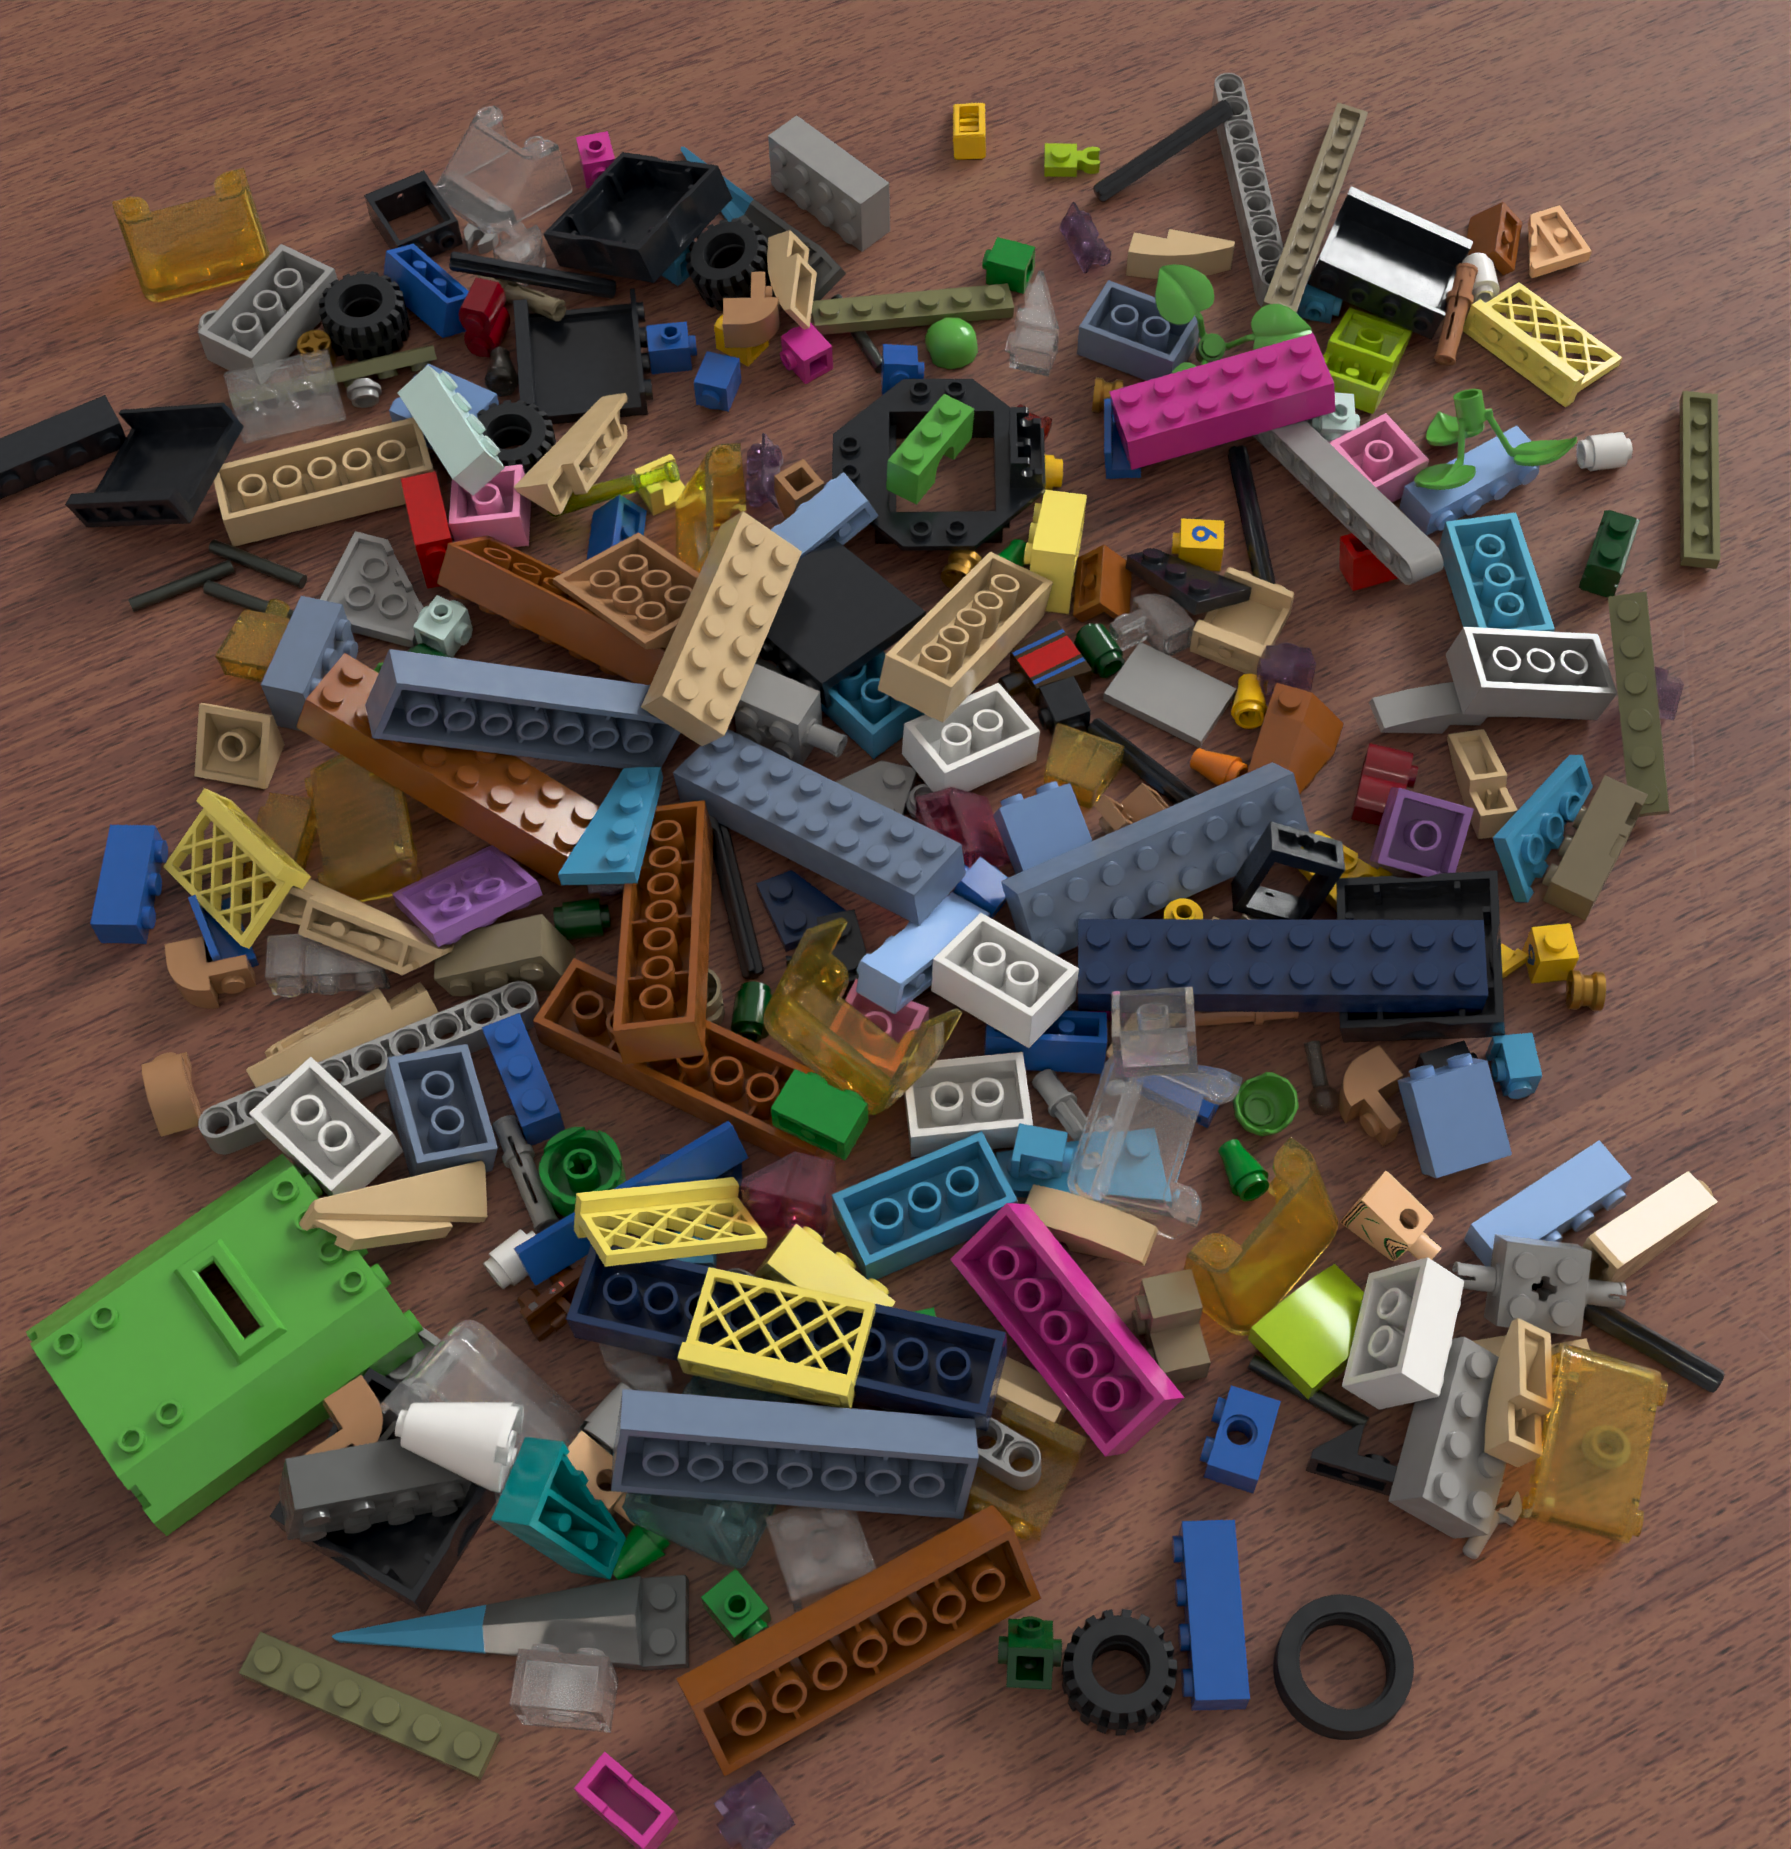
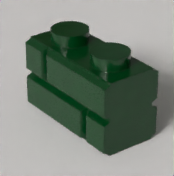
M1604 511L1579 584L1581 590L1607 598L1615 595L1640 520L1615 511Z

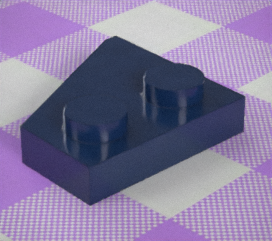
M792 870L756 883L757 892L785 952L818 940L816 917L847 911Z

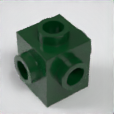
M1033 1616L1021 1619L1008 1618V1636H999L998 1664H1007L1006 1687L1052 1690L1053 1667H1061L1062 1639H1053V1621L1042 1620Z

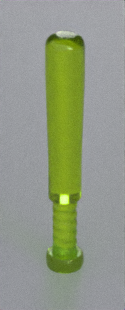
M669 461L664 464V467L638 475L630 474L593 484L587 494L575 495L572 492L561 514L554 515L549 511L547 512L553 517H558L611 500L619 494L624 496L638 492L640 488L647 487L648 485L664 481L675 483L680 479L679 470L674 461Z

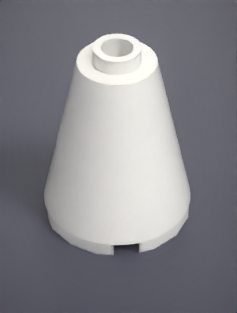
M514 1402L412 1403L408 1411L403 1409L400 1411L396 1422L395 1436L401 1437V1447L479 1486L501 1493V1489L503 1490L516 1457L518 1448L514 1447L517 1433L521 1434L524 1406Z

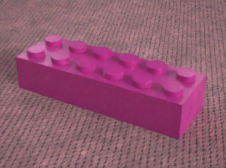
M1313 333L1109 391L1114 422L1131 470L1336 412L1334 381Z
M1006 1203L950 1259L1105 1457L1125 1454L1185 1398L1028 1204Z

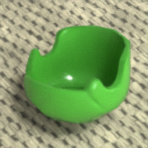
M959 317L944 318L933 323L927 330L925 344L934 365L946 369L962 368L973 362L978 353L976 333L969 323Z
M1265 1072L1246 1080L1238 1088L1233 1100L1234 1116L1245 1131L1262 1137L1274 1135L1284 1130L1292 1122L1299 1107L1297 1091L1289 1080L1273 1072Z

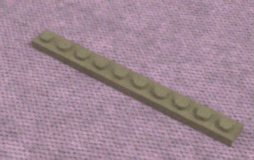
M1337 103L1262 307L1269 304H1281L1297 313L1368 112Z

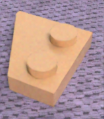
M1560 205L1530 214L1528 245L1529 275L1531 278L1589 261L1591 249Z

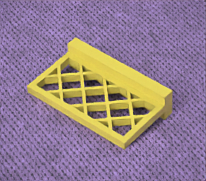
M1519 282L1486 303L1481 299L1473 303L1463 327V332L1564 407L1574 402L1578 392L1619 366L1622 360L1620 355ZM1517 296L1528 305L1512 304V299ZM1500 313H1506L1507 319ZM1514 314L1529 316L1530 321L1515 320ZM1537 317L1547 318L1553 324L1539 323ZM1524 331H1526V332H1532V337L1529 336V335H1528L1527 333H1525ZM1540 333L1555 335L1556 340L1540 339ZM1563 336L1573 337L1579 343L1564 342ZM1551 351H1558V356ZM1566 352L1581 354L1582 360L1566 358ZM1589 355L1599 356L1606 362L1590 361ZM1577 370H1584V375Z
M204 788L196 800L203 807L202 811L163 867L191 896L196 895L200 905L241 946L250 949L292 886L303 889L311 876L232 800ZM212 821L213 838L204 840V831ZM233 842L232 857L223 860L224 844ZM212 848V863L203 865V850ZM188 854H192L191 869L182 871L179 867ZM253 861L252 877L243 879V863ZM232 867L231 883L222 885L223 869ZM211 873V889L202 891V875ZM273 881L276 884L275 888L268 898L263 899V883ZM252 886L251 903L242 905V889ZM231 892L230 909L221 910L222 894ZM251 912V922L243 932L241 930L242 914Z
M734 1177L576 1193L574 1232L578 1238H588L605 1267L763 1249L767 1245V1236L738 1198L739 1184ZM706 1224H709V1225H712V1226L719 1227V1228H721V1229L718 1230V1229H715V1228H712V1227H708V1226H705V1225H706ZM668 1228L682 1233L677 1234L674 1232L667 1231L666 1229ZM732 1232H736V1233L743 1234V1235H742V1236L735 1235V1234H732ZM630 1233L640 1236L641 1238L639 1239L625 1234ZM695 1236L705 1240H697L692 1237ZM653 1241H657V1242H661V1243H664V1244H663V1245H659V1244H655V1243H652V1242H653ZM615 1245L625 1249L611 1250V1247Z
M709 1267L687 1340L682 1342L677 1359L683 1373L832 1407L852 1408L855 1397L854 1387L876 1305L872 1302ZM716 1281L734 1285L740 1296L718 1308L712 1298ZM742 1287L749 1288L751 1290L744 1292ZM764 1292L775 1294L781 1305L759 1317L750 1300ZM783 1296L790 1297L792 1299L786 1302ZM805 1301L817 1303L823 1315L801 1326L792 1309ZM710 1304L711 1308L713 1309V1312L706 1315ZM745 1304L755 1321L733 1333L723 1316ZM826 1306H831L835 1308L828 1311ZM847 1310L863 1313L860 1327L845 1336L834 1321L835 1317ZM787 1313L796 1330L774 1342L765 1325ZM718 1319L728 1336L713 1345L699 1342L702 1328ZM828 1322L838 1340L816 1351L807 1334ZM760 1328L769 1346L756 1354L744 1352L738 1340ZM802 1338L812 1355L798 1363L786 1361L780 1349ZM856 1339L854 1350H852L849 1343ZM731 1344H733V1345L735 1346L736 1350L730 1349V1348H726V1347H728V1346H730ZM844 1347L851 1358L847 1375L829 1371L822 1359ZM775 1353L778 1359L770 1358L768 1356ZM817 1362L820 1369L810 1366Z

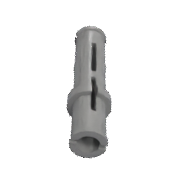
M507 1115L496 1120L492 1127L504 1152L502 1156L505 1167L510 1168L520 1195L533 1222V1228L536 1232H542L557 1223L559 1219L545 1193L540 1175L534 1163L535 1152L530 1144H526L518 1125L517 1117L515 1115ZM514 1144H515V1148H516V1150H517V1153H518L519 1156H520V1159H521V1161H522L523 1166L521 1165V1162H520V1160H519V1158H518V1156H517V1154H516V1151H515L514 1146H513ZM528 1181H530V1183H531V1186H532V1188H533V1191H534V1193H535V1195H536V1198H537L538 1202H536V1200H535V1197H534V1195H533V1192H532V1190H531V1188H530V1185H529Z

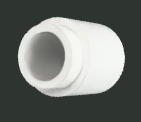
M1484 253L1468 255L1462 263H1470L1478 268V274L1476 275L1472 291L1474 296L1473 303L1480 299L1486 303L1496 297L1500 291L1493 261Z
M1623 432L1587 436L1585 440L1578 441L1576 448L1579 467L1581 469L1588 468L1589 471L1625 467L1628 459L1632 458L1633 453L1631 440L1626 438Z
M521 1229L491 1251L489 1253L490 1258L483 1263L488 1273L502 1289H505L510 1284L515 1286L528 1276L514 1248L535 1236L536 1234L533 1231L526 1235Z

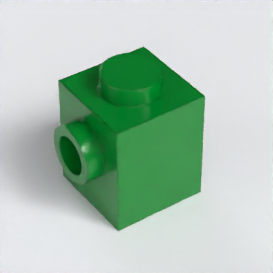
M997 237L992 250H986L982 262V269L986 270V284L1008 283L1010 291L1024 294L1035 268V247Z
M736 1568L701 1597L704 1609L734 1646L769 1628L767 1625L771 1621L769 1608Z

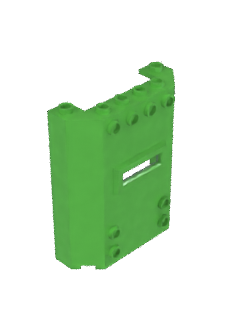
M283 1154L270 1161L26 1331L27 1336L32 1341L30 1343L32 1349L127 1490L130 1489L143 1506L146 1515L166 1536L327 1420L330 1416L323 1407V1400L358 1376H364L369 1368L383 1376H387L425 1348L418 1336V1333L424 1330L409 1309L404 1313L400 1310L386 1290V1287L392 1283L377 1263L369 1267L363 1259L368 1254L367 1249L347 1251L335 1245L336 1235L321 1228L309 1229L308 1231L301 1228L299 1222L314 1200L324 1193L310 1173L306 1175ZM213 1262L216 1263L261 1326L245 1339L198 1274Z

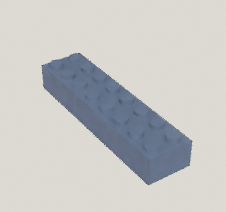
M389 649L365 704L372 738L623 769L662 767L680 734L679 731L641 708L650 685Z
M727 729L725 736L700 746L673 772L681 803L705 800L709 815L716 818L720 824L918 926L966 875L962 844Z
M1273 762L1002 880L1001 884L1017 933L1057 956L1078 946V919H1140L1166 907L1173 900L1187 898L1236 876L1270 821L1309 832L1294 773Z
M622 1389L613 1448L611 1491L963 1519L979 1459L975 1419Z

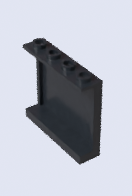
M1351 186L1307 284L1432 340L1446 314L1444 312L1447 305L1446 296L1447 292L1452 290L1456 267L1467 257L1473 241Z
M635 288L630 289V304L566 310L564 317L560 321H554L537 313L530 314L527 299L513 300L520 400L526 401L527 406L533 403L539 407V411L544 410L552 424L577 422L601 397L626 393L627 403L620 409V417L648 415L647 400H653L651 379L645 380L644 374H651L648 353H642V348H648L646 327H639V323L646 321L643 302L636 301Z
M224 402L120 410L119 415L132 429L95 492L71 494L65 505L87 528L191 523L244 426Z
M832 537L798 561L759 654L764 660L768 661L770 659L774 662L783 676L820 691L821 704L829 708L832 706L829 689L901 640L926 615V611Z

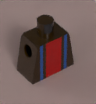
M1054 620L1011 650L1009 667L1011 673L998 679V683L1011 697L1024 691L1031 703L1038 707L1039 687L1074 676L1082 694L1090 691L1092 669L1057 620Z

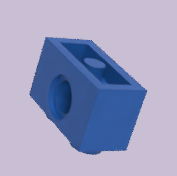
M1232 1385L1227 1399L1218 1397L1211 1422L1219 1424L1216 1437L1206 1436L1199 1460L1208 1463L1204 1478L1254 1493L1281 1401ZM1232 1431L1242 1432L1247 1436L1249 1442L1244 1445H1236L1229 1440L1227 1434Z

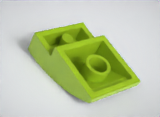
M1349 307L1330 337L1326 352L1323 355L1334 381L1335 393L1354 394L1355 408L1374 414L1396 372L1413 331L1386 319Z
M1333 1264L1299 1287L1253 1325L1248 1340L1309 1400L1333 1377L1337 1378L1346 1370L1364 1291L1336 1264Z

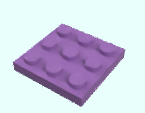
M493 845L392 893L397 907L437 947L455 943L461 939L462 935L478 927L489 926L498 917L512 910L523 909L532 900L543 895L539 883L508 855Z

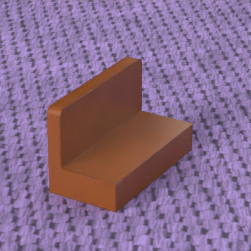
M1504 202L1472 216L1467 233V238L1473 241L1468 255L1473 253L1486 254L1493 261L1494 267L1503 276L1515 270L1522 221Z
M1104 544L1077 558L1073 616L1081 622H1085L1105 612L1119 623L1124 624L1129 621L1132 572L1125 568L1127 560Z

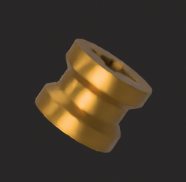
M310 330L299 337L297 348L305 370L312 373L334 367L336 356L332 349L331 339L327 333L321 330Z
M1096 377L1092 412L1099 413L1101 410H1104V399L1110 398L1109 391L1123 388V380L1116 379L1114 382H1106L1103 378Z
M952 550L948 556L949 564L942 570L941 580L948 588L953 589L982 560L981 556L972 550Z
M1570 970L1566 982L1567 1008L1577 1010L1581 1006H1589L1592 1011H1602L1606 997V978L1604 972L1595 971L1591 975H1583L1579 970Z

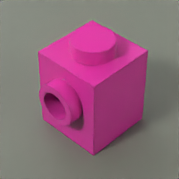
M608 131L576 137L586 188H590L594 181L615 160Z
M811 322L808 329L804 330L801 326H798L781 336V361L786 369L789 371L793 370L804 384L833 369L832 345Z

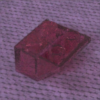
M953 787L915 797L916 822L962 844L964 865L971 868L979 857H982L996 867L1011 863L987 797Z
M794 1151L742 1179L740 1187L743 1205L760 1227L773 1228L778 1226L790 1230L797 1224L801 1228L804 1226L809 1227L821 1237H825L833 1210L832 1194L837 1193L835 1161Z

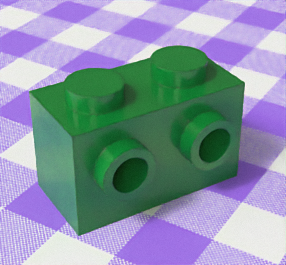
M794 1069L771 1107L774 1127L844 1161L869 1121L868 1103L859 1094L848 1089L841 1091L829 1085L820 1075L813 1072L805 1074L797 1069Z

